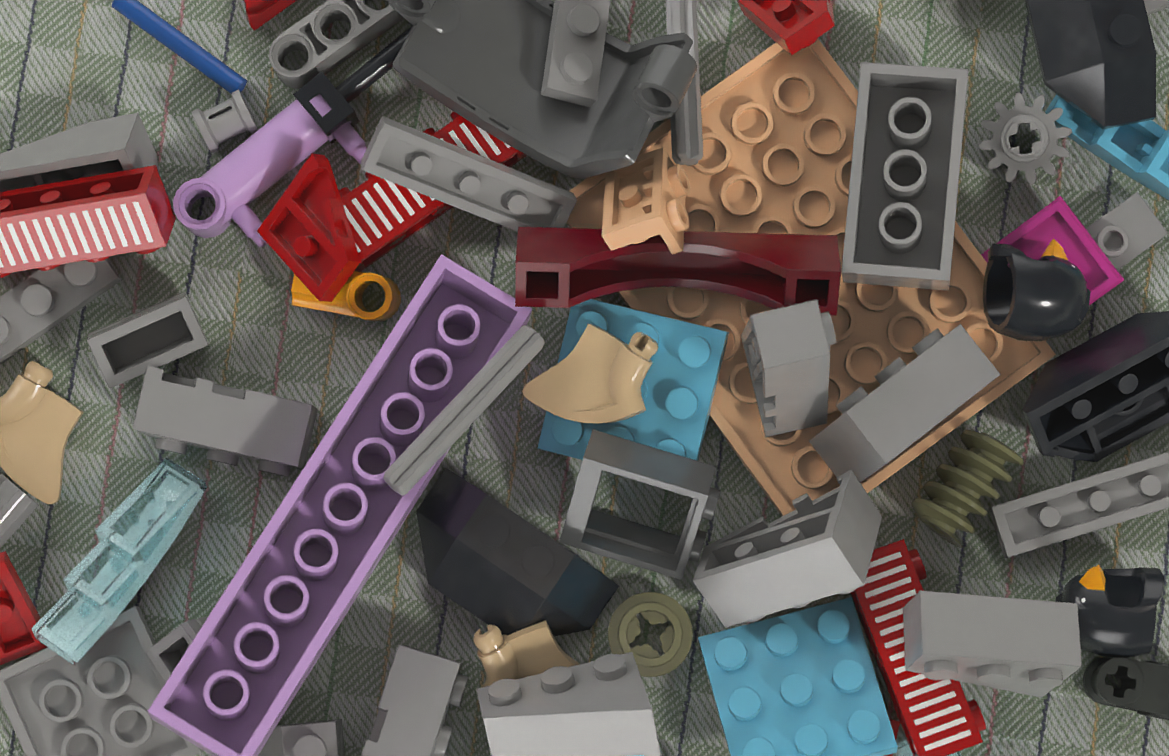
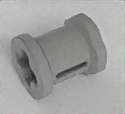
M239 89L231 93V99L204 112L199 108L191 111L211 153L219 150V144L246 131L251 134L258 131L255 120Z

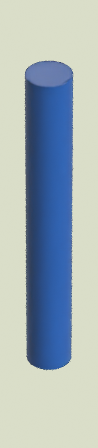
M113 0L112 8L230 94L238 89L240 92L243 91L247 84L245 78L138 0Z

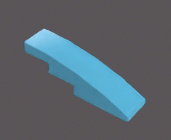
M1055 95L1045 113L1049 114L1055 108L1061 107L1063 109L1062 116L1055 121L1056 128L1068 127L1072 129V134L1068 136L1069 138L1130 178L1169 200V130L1163 129L1152 120L1101 129L1091 121L1092 118L1074 108L1059 95Z

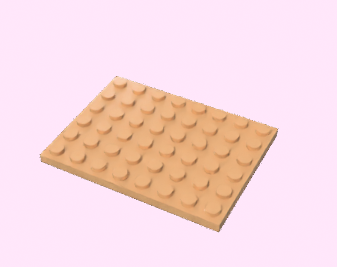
M819 39L792 56L779 44L774 43L701 96L703 157L696 165L681 166L685 170L690 184V194L685 195V209L689 218V228L684 231L837 235L841 279L837 316H831L836 344L830 345L827 423L765 438L741 334L751 315L773 309L736 295L706 289L654 287L617 292L628 308L729 332L709 418L781 516L796 510L792 503L794 499L807 493L813 501L840 486L835 474L809 442L842 415L836 405L861 386L870 394L880 386V383L874 376L899 357H901L906 365L913 361L918 355L912 347L938 328L943 336H945L961 324L1001 375L893 460L863 480L861 485L867 493L1056 355L1046 340L1020 341L999 334L990 328L983 305V285L987 262L956 221L949 291L843 282L842 261L858 91ZM670 119L648 134L639 155L664 147L674 166L677 165L672 159ZM606 173L586 178L569 190V192L574 193L577 199L566 222L569 228L602 229Z

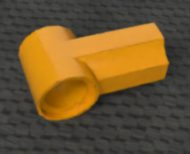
M354 271L332 302L318 301L295 274L293 277L291 288L292 306L357 317L369 321H385L398 311L401 304V293L397 284L392 279L376 273ZM379 283L385 292L384 303L378 310L369 312L362 302L363 292L369 285Z

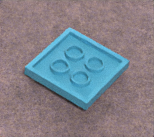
M589 299L571 307L558 363L566 358L574 349L588 324H593L609 332L626 344H629L632 335L636 332H642L658 343V351L651 357L653 364L641 386V394L646 411L626 420L603 424L575 422L546 411L537 449L582 460L594 429L698 461L729 332L595 299Z
M852 597L698 637L730 756H885L897 753L896 739Z

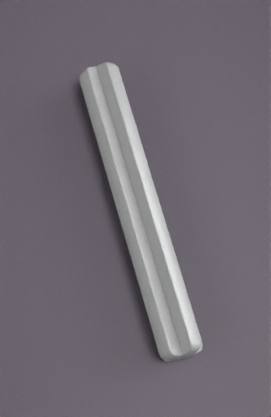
M666 0L667 35L676 33L687 34L693 40L688 53L694 58L698 66L678 110L673 112L670 117L672 159L676 164L693 166L703 157L696 0Z
M528 325L522 326L385 471L383 479L387 485L402 496L407 494L542 350L545 341L541 335Z

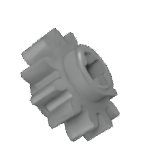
M1019 92L1014 97L1015 108L1008 110L1000 102L994 104L1000 119L998 122L982 120L981 125L983 128L992 131L993 136L992 139L984 140L978 146L982 150L994 149L996 156L988 163L987 167L989 170L996 169L1004 163L1008 166L1005 175L1006 182L1011 183L1017 177L1018 171H1025V178L1032 185L1035 184L1037 178L1035 170L1040 167L1049 175L1054 176L1056 174L1055 166L1050 162L1053 155L1063 158L1069 157V151L1064 147L1058 146V139L1071 135L1072 129L1068 127L1056 128L1055 121L1060 119L1063 109L1061 107L1055 108L1049 114H1046L1043 111L1045 106L1044 95L1040 94L1034 100L1033 106L1030 107L1026 106V100ZM1030 124V131L1039 130L1040 141L1032 144V152L1028 154H1021V146L1013 148L1011 144V136L1019 134V125Z

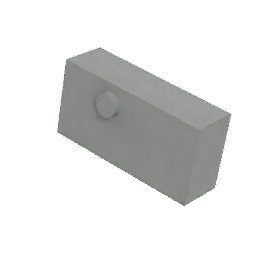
M861 62L842 261L843 282L949 291L969 69Z

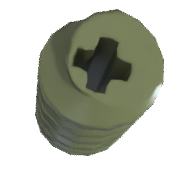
M965 430L960 435L961 441L967 449L952 447L948 451V456L955 467L940 464L936 468V474L943 484L928 481L923 486L925 493L931 501L915 498L911 502L913 510L929 529L959 548H963V546L954 534L956 530L971 534L976 530L966 517L969 512L983 517L988 514L979 498L986 496L998 500L1000 494L991 483L993 479L1008 483L1013 479L1003 466L1006 461L1021 466L1024 464V460L1015 451L998 439L984 432L979 433L972 430Z

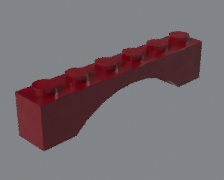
M518 227L515 261V307L570 308L589 299L619 291L654 287H683L736 295L763 304L773 310L817 300L820 313L829 312L830 316H837L841 279L837 235L684 231V250L672 254L660 234L650 237L644 242L630 244L611 251L602 237V229Z

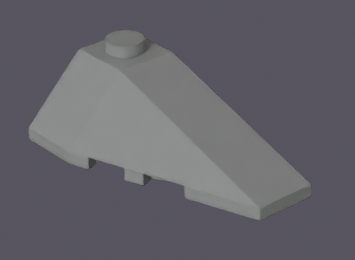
M139 113L90 121L1 153L0 192L156 165L159 172L157 154Z

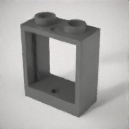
M593 429L582 459L559 543L682 580L688 560L698 563L707 532L698 530L701 518L712 521L721 491L711 487L716 466ZM603 471L692 497L681 535L678 536L593 510Z

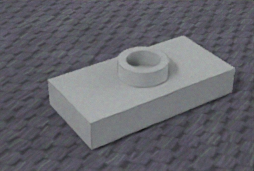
M1138 192L1086 228L1117 270L1168 234Z

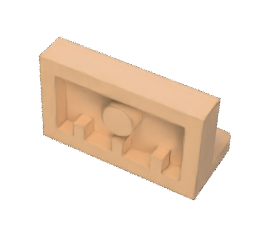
M664 147L639 155L630 166L606 172L602 237L611 251L630 244L644 242L648 238L659 234L672 254L684 250V230L689 228V218L685 209V195L690 194V184L683 167L680 164L674 166Z

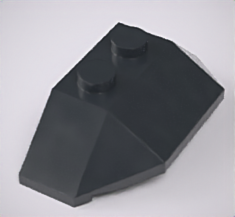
M1025 0L1044 85L1074 108L1092 118L1091 121L1101 129L1129 125L1156 118V50L1144 0Z
M1169 311L1137 313L1045 364L1022 409L1037 448L1043 456L1054 457L1056 455L1068 459L1098 462L1169 423Z
M447 468L444 469L416 510L428 584L486 624L497 626L502 635H510L543 621H547L553 636L590 630L619 587V585L576 554Z

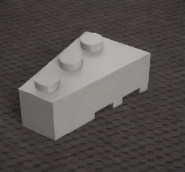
M817 300L751 315L741 334V339L765 438L826 424L830 345L836 344V336L830 313H820Z
M961 324L945 336H943L938 328L912 347L918 355L913 361L906 365L901 357H899L874 376L880 383V386L870 394L861 386L836 405L842 415L809 441L836 477L852 469L861 483L1001 375Z
M147 365L132 429L151 438H156V449L186 455L188 446L208 450L207 460L237 466L239 457L259 461L257 470L289 477L290 468L303 470L305 467L318 411L312 404L249 389L241 390L213 384L214 381L198 377L190 379L164 373V369Z
M852 469L837 477V481L840 484L839 487L812 501L807 493L794 499L792 503L796 510L768 524L762 516L704 547L693 582L724 627L745 621L755 622L768 614L791 607L801 608L812 601L834 594H848L858 587L864 586L882 515Z
M920 590L903 607L905 670L924 674L928 679H951L1042 698L1055 687L1062 685L1066 678L1082 667L1077 603Z
M403 644L398 645L377 707L378 713L370 739L366 740L361 756H445L453 728L444 725L450 705L460 707L469 679L468 676L460 674L463 663Z
M632 652L621 655L607 654L597 658L595 661L570 667H552L541 674L516 680L501 679L490 686L476 689L491 756H661L653 710Z

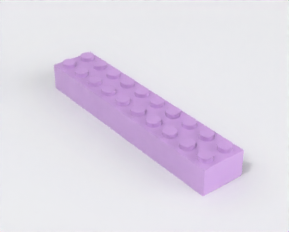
M440 255L147 712L151 719L212 756L259 755L449 449L413 488L403 496L387 485L383 479L385 471L522 326L528 324L532 308L515 307L514 297L444 255Z

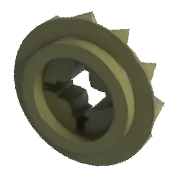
M643 592L627 598L614 611L608 627V642L612 654L621 655L632 652L639 673L643 677L662 676L676 669L687 657L692 644L693 632L688 614L676 600L662 593ZM640 613L643 619H647L651 625L670 621L671 625L665 628V632L659 636L663 655L660 656L657 650H653L648 643L630 648L629 644L635 641V637L641 633L637 614Z

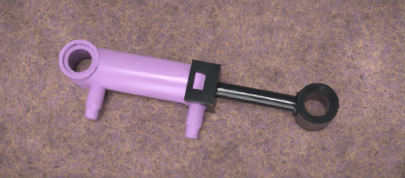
M408 22L407 24L410 28L336 88L321 71L293 94L296 99L200 178L191 179L183 183L176 191L173 199L174 213L178 220L195 236L211 238L223 233L233 219L245 235L251 238L258 247L267 245L268 243L257 232L263 222L249 207V204L327 141L331 144L338 141L349 156H353L360 164L367 147L366 142L353 128L360 121L349 103L393 68V62L413 25ZM202 197L214 198L216 207L210 217L204 220L192 218L191 209L198 199Z

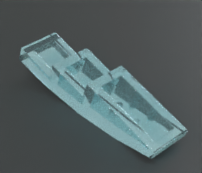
M165 458L95 530L99 543L63 579L68 591L31 628L36 640L75 666L113 624L147 581L179 535L207 489L205 481L170 459Z

